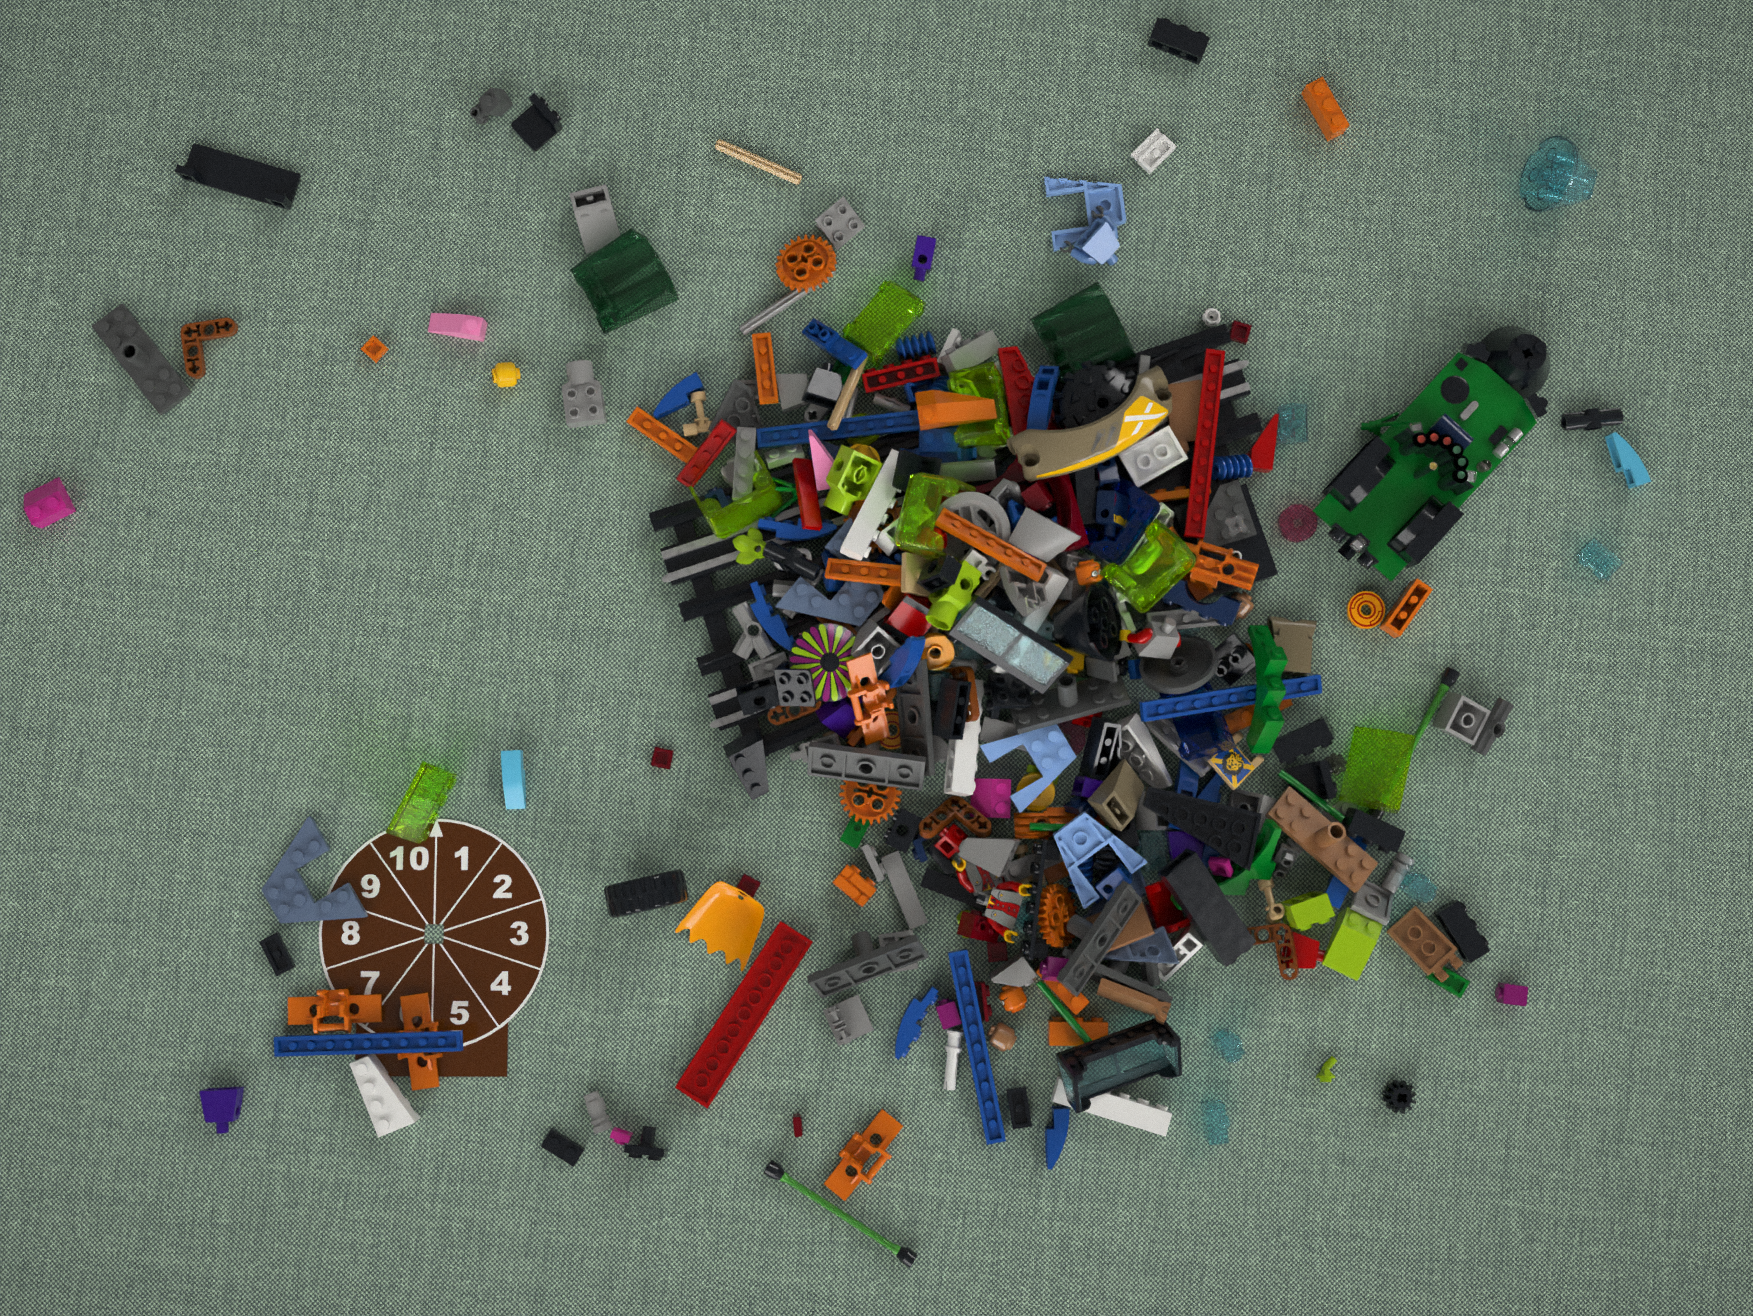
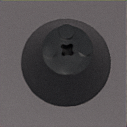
M1507 326L1492 331L1481 341L1486 345V351L1491 353L1487 361L1475 360L1490 367L1517 391L1523 399L1538 392L1545 384L1550 371V358L1545 342L1541 341L1537 335L1525 328Z
M1093 584L1061 610L1053 613V641L1058 642L1063 649L1105 662L1115 660L1114 656L1119 655L1122 641L1119 640L1122 626L1120 613H1116L1113 603H1116L1111 592L1102 584Z

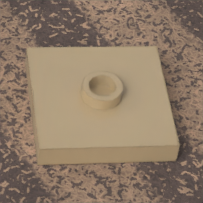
M908 552L902 553L901 592L929 597L930 592L920 586L917 581L924 564L935 559Z

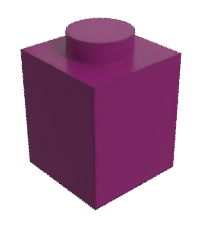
M1047 957L1042 960L1039 968L1042 980L1059 982L1056 979L1059 971L1066 965L1069 959Z
M1498 982V987L1495 989L1497 1002L1527 1006V986Z
M948 997L939 1000V1004L935 1005L943 1030L962 1024L954 999L950 1000Z

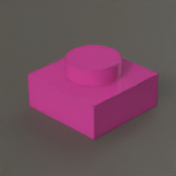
M1210 857L1208 864L1213 875L1232 876L1234 871L1228 858Z
M614 1127L610 1138L614 1139V1142L617 1144H629L633 1132Z

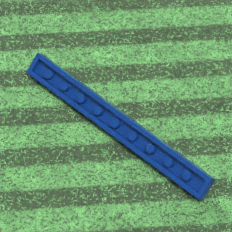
M911 410L844 418L841 420L838 429L834 431L827 427L829 420L759 428L756 431L758 448L764 449L810 443L808 430L811 429L820 440L832 441L917 431L920 429L918 411Z
M1321 674L1281 679L1286 689L1282 700L1322 694ZM1257 684L1139 702L1141 721L1148 722L1254 705Z
M966 948L948 952L986 1143L989 1145L1004 1142L1006 1137L968 950Z
M463 1030L274 1037V1057L463 1051Z

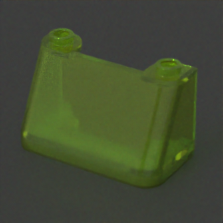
M891 279L888 282L886 280L882 282L878 288L880 291L851 324L847 323L842 330L844 333L842 338L865 351L869 357L868 361L876 367L881 364L883 356L889 352L890 347L908 326L915 322L916 316L920 318L926 310V303L921 298Z
M989 362L949 372V380H947L949 391L994 399L997 419L959 425L956 432H954L955 442L959 443L960 446L1007 445L1006 440L1011 435L1004 385L995 363Z
M1156 518L1146 527L1145 537L1148 541L1123 565L1119 566L1116 563H1110L1100 571L1102 577L1139 613H1145L1152 608L1196 563V557L1187 544Z

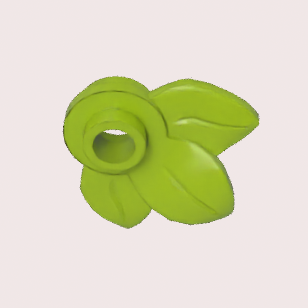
M750 527L747 535H739L733 539L735 548L740 551L736 558L737 563L748 565L752 564L756 559L764 558L762 553L767 543L763 541L762 533L758 529ZM761 546V551L756 552V548Z

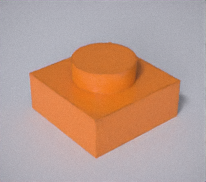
M374 335L361 348L376 363L389 350Z

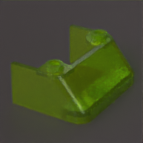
M757 450L753 453L761 470L757 471L752 478L756 490L724 508L713 498L700 502L692 485L688 487L712 532L719 539L730 537L759 521V519L774 513L782 506V497L779 491L775 490L776 485Z
M922 472L911 475L894 535L896 545L930 561L946 555L947 553L942 552L944 546L943 537L933 531L942 496L952 497L962 492H975L976 488L949 476Z

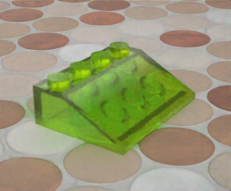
M1355 726L1339 801L1397 814L1401 807L1416 736L1397 731Z
M422 761L386 833L414 843L425 841L429 836L430 831L428 829L431 823L434 824L439 816L437 812L440 806L443 807L448 799L446 795L449 789H453L457 782V779H455L457 774L438 764Z

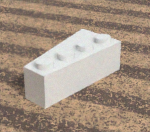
M369 1054L350 1063L378 1138L413 1124L421 1118L417 1112L415 1113L408 1099L400 1092L398 1085L390 1078L388 1071L375 1054Z

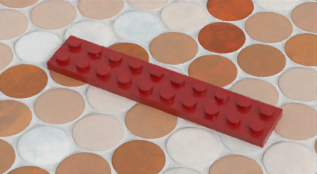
M779 922L675 1086L676 1089L708 1109L813 943L812 940L784 922Z

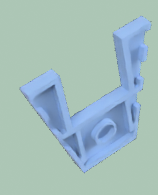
M1044 177L1046 197L1084 192L1088 226L1051 231L1054 252L1060 250V247H1068V244L1064 243V241H1069L1073 245L1096 220L1091 216V211L1093 210L1096 214H1100L1096 209L1097 206H1102L1103 214L1107 215L1117 226L1126 223L1122 184L1093 183L1085 180L1073 181L1066 178L1053 179Z
M1057 724L980 746L988 762L991 763L1023 744L1041 773L1042 778L1010 796L1019 814L1077 757Z
M1085 811L1053 834L1084 909L1099 899L1100 896L1077 866L1109 843L1131 874L1147 863L1141 855Z

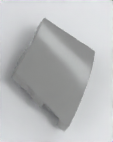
M1026 507L1008 542L1045 562H1049L1058 553L1066 550L1069 545L1080 540L1081 536Z
M1009 566L999 568L1005 591L1014 607L1022 616H1028L1048 603L1044 584L1031 582L1029 577Z

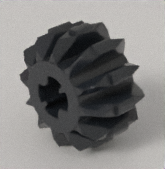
M1108 843L1093 854L1095 869L1106 871L1114 868L1116 852Z
M1393 1080V1085L1387 1083L1388 1091L1382 1090L1387 1095L1382 1098L1384 1102H1387L1386 1108H1392V1112L1397 1113L1400 1111L1402 1114H1405V1108L1412 1110L1410 1103L1416 1104L1412 1097L1417 1095L1416 1092L1412 1091L1413 1086L1407 1085L1404 1080L1400 1083L1398 1080ZM1398 1093L1402 1094L1400 1095L1402 1097L1401 1100H1398Z

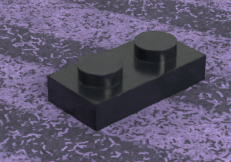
M279 932L259 941L276 976L296 967Z
M1026 1086L1006 1089L1012 1129L1031 1127Z
M551 1128L541 1144L542 1148L573 1167L585 1150L584 1147Z

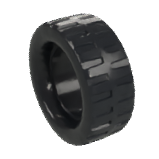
M681 869L604 887L605 901L611 918H619L683 903L689 898L685 876Z

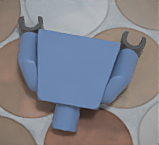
M1097 206L1096 209L1100 214H1096L1093 210L1091 211V216L1096 220L1073 244L1075 248L1071 247L1069 241H1064V243L1068 244L1069 249L1064 250L1060 247V251L1071 253L1070 256L1081 263L1090 265L1098 263L1103 265L1107 262L1111 266L1118 260V257L1114 254L1120 246L1117 240V225L1107 215L1103 214L1102 206Z

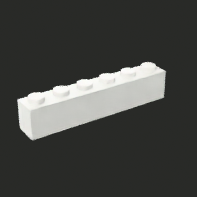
M891 449L841 546L840 553L856 561H862L863 557L867 558L872 549L869 546L872 541L876 542L880 534L878 530L880 524L884 526L889 516L886 514L888 509H893L897 501L894 498L896 493H901L902 491L892 486L899 453L894 449Z
M1046 566L1040 580L1036 583L1045 585L1048 603L1028 616H1022L1017 610L1013 618L1037 633L1069 579L1059 570ZM1010 626L1008 627V628H1009L1010 630H1012L1016 635L1019 636L1020 633H1019L1018 631H1016L1015 629L1011 628ZM1023 635L1019 640L1021 656L1007 662L1016 667L1032 640ZM999 666L991 668L996 673L1010 674Z
M975 679L980 711L978 720L975 722H965L963 740L949 739L944 783V793L970 796L973 795L976 787L974 777L977 771L976 756L979 751L978 735L981 732L980 716L983 712L981 703L985 692L983 680Z
M1065 1075L1068 1090L1073 1091L1072 1080L1068 1075ZM1057 1076L1051 1100L1055 1103L1071 1107L1067 1101L1062 1078ZM1082 1080L1081 1083H1078V1088L1092 1083ZM1111 1091L1091 1098L1090 1108L1084 1111L1165 1137L1172 1117V1113L1168 1110L1167 1106L1158 1103L1156 1106L1149 1104L1148 1100L1142 1098L1133 1100L1130 1099L1131 1095L1119 1092V1095L1111 1093Z

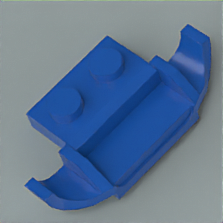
M958 428L923 431L919 429V448H900V450H907L923 457L940 458L942 463L973 461L977 458V448H958Z

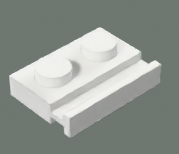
M1157 128L1131 153L1130 157L1134 158L1150 175L1177 146Z

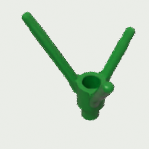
M1395 412L1381 419L1369 421V423L1361 422V430H1369L1374 435L1381 437V427L1408 424L1409 420L1385 422L1399 415L1398 412Z
M773 477L772 481L788 486L775 487L776 491L792 492L793 496L770 516L775 518L794 501L798 500L796 484Z

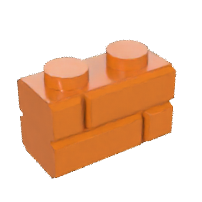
M847 864L832 883L863 907L877 889L874 887L876 883L868 876L866 879L860 875L861 870L854 864L851 866Z

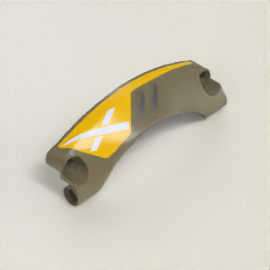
M1155 366L1137 376L1134 389L1124 403L1097 421L1062 430L1027 429L1006 440L1007 446L1013 455L1017 454L1018 462L1022 465L1024 479L1035 481L1086 469L1121 454L1141 441L1173 410L1172 393L1168 390V381L1159 366Z

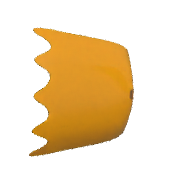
M719 881L704 893L678 925L675 933L689 929L690 943L699 939L705 940L708 954L718 950L724 951L726 964L739 958L741 963L740 969L743 971L759 933L764 917V908L744 891ZM738 895L744 897V899H743V900L739 899V898H738Z

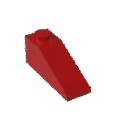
M1275 413L1270 418L1248 453H1246L1252 461L1253 471L1269 473L1273 470L1279 414Z

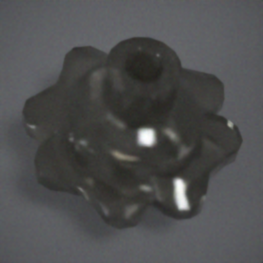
M1332 753L1324 759L1331 764L1335 776L1346 771L1347 761L1343 759L1341 754L1336 755V753Z

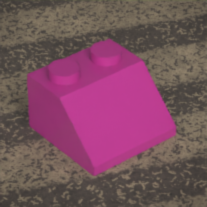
M59 477L24 494V510L31 524L43 529L76 512Z
M974 778L976 787L973 795H971L970 805L988 818H1010L1011 779Z

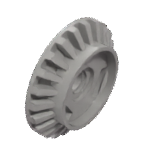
M967 491L949 497L938 507L931 521L930 527H937L934 524L944 507L1009 543L1008 540L1011 535L1009 519L1002 506L992 497L980 492ZM981 508L994 521V524L990 527L977 514ZM947 534L946 548H943L940 553L936 554L938 557L948 554L953 556L956 561H961L965 556L964 550L975 547L953 535ZM984 552L980 553L987 558L986 564L994 565L998 561Z

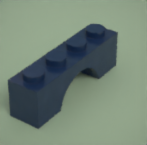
M1171 573L1166 575L1158 595L1167 604L1181 605L1180 608L1185 611L1191 612V610L1199 612L1198 615L1205 619L1214 618L1218 624L1228 627V624H1234L1242 605V601L1227 595L1221 596L1212 603L1200 602L1191 595L1188 589V580Z

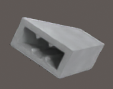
M966 838L959 846L960 853L958 856L998 877L1005 876L1021 840L1010 838Z

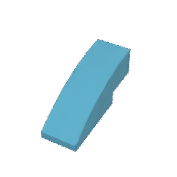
M1616 432L1605 436L1615 472H1624L1628 488L1651 482L1643 462L1626 440Z
M523 750L501 751L506 809H526Z

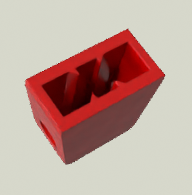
M1293 932L1298 967L1315 969L1316 961L1322 962L1326 951L1319 949V941ZM1284 937V942H1283V943H1290V939H1289V940H1285V937ZM1284 946L1282 948V956L1289 957L1291 955V948ZM1293 959L1282 960V963H1287V967L1290 968L1289 963H1293Z

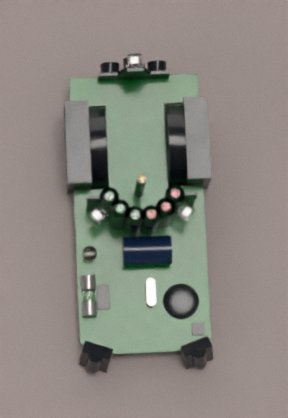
M1482 342L1464 343L1460 350L1461 353L1458 352L1395 420H1409V423L1390 426L1380 438L1376 436L1366 443L1322 491L1325 498L1313 509V512L1332 529L1328 535L1333 541L1338 544L1343 539L1346 541L1338 550L1345 559L1350 561L1358 552L1360 556L1357 558V562L1362 567L1368 570L1371 566H1374L1390 582L1393 581L1404 567L1407 569L1415 566L1425 558L1464 515L1459 510V507L1536 425L1537 421L1535 419L1547 413L1545 410L1548 404L1546 398H1539L1535 393L1523 399L1517 391L1490 367L1475 360L1487 361L1491 353L1486 351V345Z

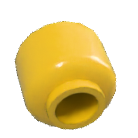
M513 362L497 363L495 368H492L493 383H496L500 388L515 386L517 379H521L520 369L516 368Z

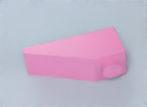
M431 313L428 332L484 342L488 323L482 317L471 315Z
M808 430L817 491L830 489L826 482V477L834 459L813 430Z

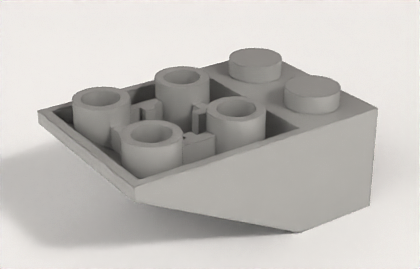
M606 184L569 193L586 254L623 245Z

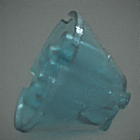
M1552 136L1539 144L1540 148L1535 154H1530L1522 170L1519 191L1520 197L1524 199V206L1528 210L1541 213L1589 200L1593 195L1597 171L1593 170L1569 138Z

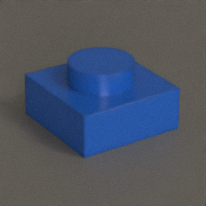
M1141 659L1128 660L1130 680L1142 679L1139 670Z

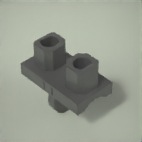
M1281 843L1273 857V860L1276 862L1274 876L1283 879L1287 876L1300 854V848H1291V845Z

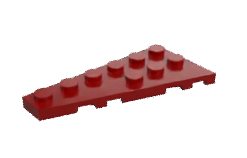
M1017 346L998 348L997 350L1013 436L1027 429L1029 405L1035 379L1030 373L1028 365ZM1052 409L1047 430H1062L1063 428L1060 425L1057 426L1055 422V413Z

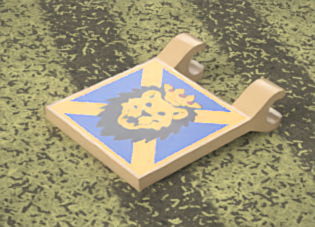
M1240 731L1232 735L1207 761L1232 790H1235L1264 761L1260 754L1250 761L1236 746L1244 737Z

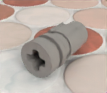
M1397 852L1396 860L1392 861L1393 865L1388 870L1381 884V887L1394 894L1403 882L1406 873L1410 872V866H1413L1415 860L1401 852Z
M599 1091L584 1095L585 1105L592 1120L590 1123L594 1125L592 1128L594 1134L612 1128V1122L608 1120L610 1116L606 1114L605 1109L607 1108L603 1097H600Z

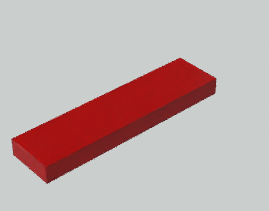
M721 418L676 476V480L692 490L737 432V429Z
M795 457L792 463L802 529L820 531L823 527L813 462L810 459Z

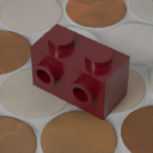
M1043 479L1020 493L1024 498L1023 503L1025 507L1034 511L1039 510L1041 513L1053 505L1054 495Z
M971 909V912L962 911L957 934L972 939L997 943L999 933L987 921V916L982 915L981 911Z

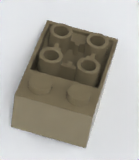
M1123 759L1087 801L1106 826L1122 831L1135 815L1144 784L1126 759Z

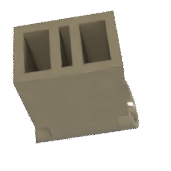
M1268 616L1267 626L1277 647L1283 648L1288 659L1282 673L1283 675L1306 676L1311 673L1312 637L1317 621L1300 619L1293 622L1284 617Z

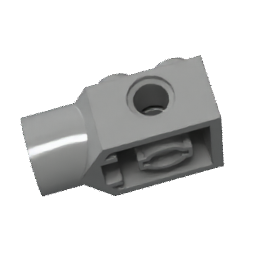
M577 360L567 363L565 366L568 382L561 386L566 424L569 428L606 424L607 416L603 386L594 379L592 361Z

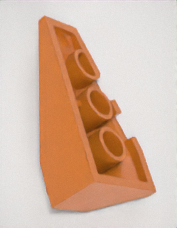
M939 390L915 392L920 431L997 419L994 399Z

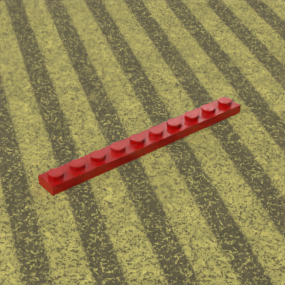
M1205 350L1184 537L1204 539L1225 360V351Z

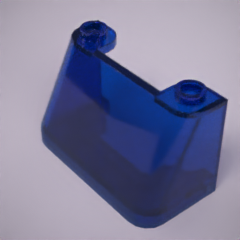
M1120 475V482L1113 491L1129 498L1128 505H1130L1125 525L1122 528H1116L1115 538L1103 536V525L1098 531L1092 527H1085L1089 545L1085 547L1113 566H1119L1126 560L1160 510V504L1156 499Z
M1208 681L1201 687L1186 693H1159L1161 697L1158 699L1211 691L1213 688ZM1222 710L1172 718L1181 741V748H1178L1182 759L1191 761L1236 748Z

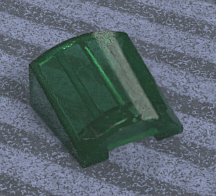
M632 228L570 269L578 285L583 288L597 315L595 318L604 334L679 300L674 284L658 254L646 236Z
M1098 282L1030 319L1053 366H1059L1058 378L1061 384L1066 383L1062 378L1068 371L1074 375L1082 370L1081 363L1091 360L1093 366L1104 365L1105 360H1112L1117 364L1137 356L1108 296Z

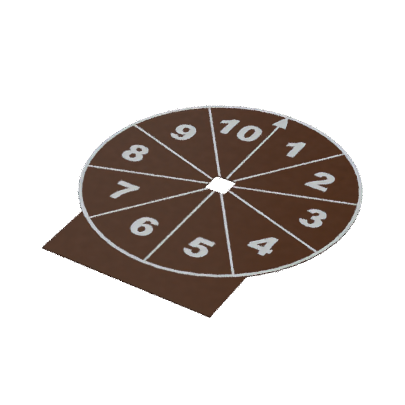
M437 818L406 822L379 833L364 843L344 863L327 893L328 895L343 885L350 883L368 914V917L320 921L319 950L324 973L331 990L349 989L350 995L382 994V1022L356 1023V1033H385L404 1030L400 997L428 992L431 1021H438L439 1023L437 1031L463 1030V1051L440 1052L443 1057L436 1058L438 1076L507 1077L508 1022L520 1011L535 990L545 966L549 947L547 906L535 875L522 857L505 841L495 834L467 822ZM426 924L444 925V942L442 944H426L424 942ZM352 1003L350 1005V1012L358 1014L359 1006ZM415 1016L412 1021L413 1025L419 1027L422 1024V1018ZM398 1053L375 1054L388 1071L389 1076H410L408 1058L398 1060ZM355 1054V1060L369 1054ZM418 1057V1064L420 1066H426L428 1063L427 1060H424L422 1057Z

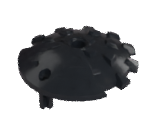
M1089 360L1081 363L1082 370L1074 375L1068 371L1062 378L1066 382L1062 392L1055 391L1053 402L1059 403L1060 413L1054 415L1057 426L1063 424L1065 429L1075 428L1092 423L1110 414L1124 403L1131 394L1136 384L1133 381L1137 377L1136 374L1130 369L1123 372L1115 368L1116 362L1112 360H1105L1104 365L1094 366L1092 361ZM1103 401L1107 407L1102 409L1097 405V402Z

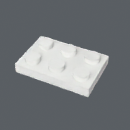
M1169 425L1118 455L1136 488L1188 460Z

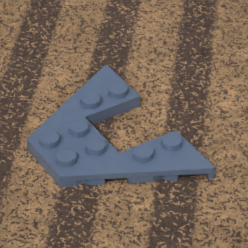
M850 517L825 546L838 559L854 560L840 553L841 546L853 524ZM863 557L862 561L870 562L868 557ZM800 576L775 607L860 627L882 601L884 593L880 584L847 581L830 601Z
M312 816L306 819L263 886L262 892L280 923L368 917L366 910L350 883L343 885L315 902L298 872L299 868L331 850Z
M1139 868L1132 873V883L1130 885L1140 897L1147 895L1145 891L1147 884ZM1104 898L1098 904H1093L1088 914L1084 915L1083 918L1086 919L1089 916L1102 912L1104 905L1109 901ZM1164 926L1155 929V934L1108 952L1103 960L1180 963Z

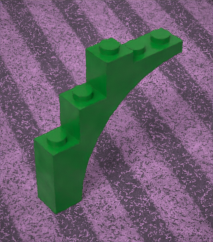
M1249 625L1247 631L1255 657L1257 685L1254 714L1246 742L1251 753H1270L1285 722L1279 706L1286 693L1281 675L1288 659L1283 648L1276 646L1267 625Z
M1265 819L1257 835L1250 871L1233 862L1231 866L1234 872L1231 877L1211 875L1224 895L1245 896L1250 879H1271L1276 865L1272 855L1282 830L1273 819ZM1171 894L1170 900L1178 910H1182Z

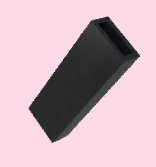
M1186 848L1157 872L1217 962L1227 967L1233 964L1241 954L1250 950L1256 941L1196 852Z

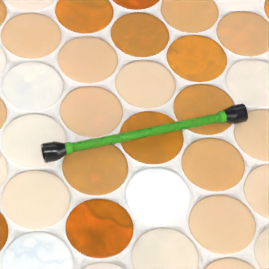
M1449 667L1445 668L1441 676L1438 693H1436L1437 695H1435L1429 706V710H1427L1422 719L1421 725H1419L1416 733H1414L1410 744H1408L1409 746H1407L1403 757H1401L1402 759H1400L1401 761H1399L1393 772L1394 774H1392L1386 785V789H1384L1377 801L1370 806L1367 814L1380 820L1385 814L1388 798L1392 789H1394L1393 787H1395L1398 778H1400L1399 776H1401L1400 774H1402L1407 765L1406 763H1408L1407 761H1409L1415 750V746H1417L1422 737L1423 731H1425L1434 712H1436L1435 710H1437L1443 699V695L1448 692L1449 688L1459 678L1460 673Z
M773 1160L769 1162L763 1174L771 1179L785 1182L797 1191H800V1193H804L806 1197L808 1196L817 1204H821L825 1209L836 1214V1216L838 1215L842 1220L853 1225V1227L855 1226V1228L870 1238L872 1237L887 1249L889 1248L901 1263L909 1268L917 1257L916 1252L894 1244L891 1241L889 1242L874 1230L872 1231V1229L870 1230L857 1219L855 1220V1218L853 1219L845 1211L838 1207L836 1208L828 1200L821 1196L819 1197L811 1189L800 1184V1182L798 1183V1181L796 1182L778 1163Z

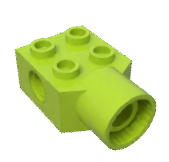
M841 445L826 477L830 490L823 505L848 516L854 501L867 498L883 463Z
M965 560L958 561L962 564L955 584L932 594L930 593L928 597L932 605L925 618L931 625L939 629H951L959 611L969 604L973 590L980 583L979 578L982 572Z

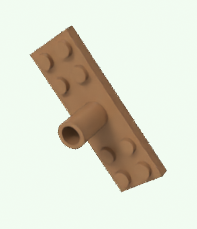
M1290 786L1284 790L1265 815L1268 819H1273L1283 832L1354 893L1358 892L1378 864L1376 860L1346 835L1345 827L1341 823L1329 821Z

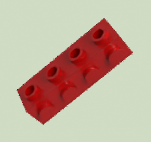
M931 355L919 357L920 361L905 360L901 362L902 365L895 367L894 363L884 365L882 370L876 371L875 368L864 370L865 373L861 374L865 394L902 386L906 383L937 378L940 376L937 358H931Z

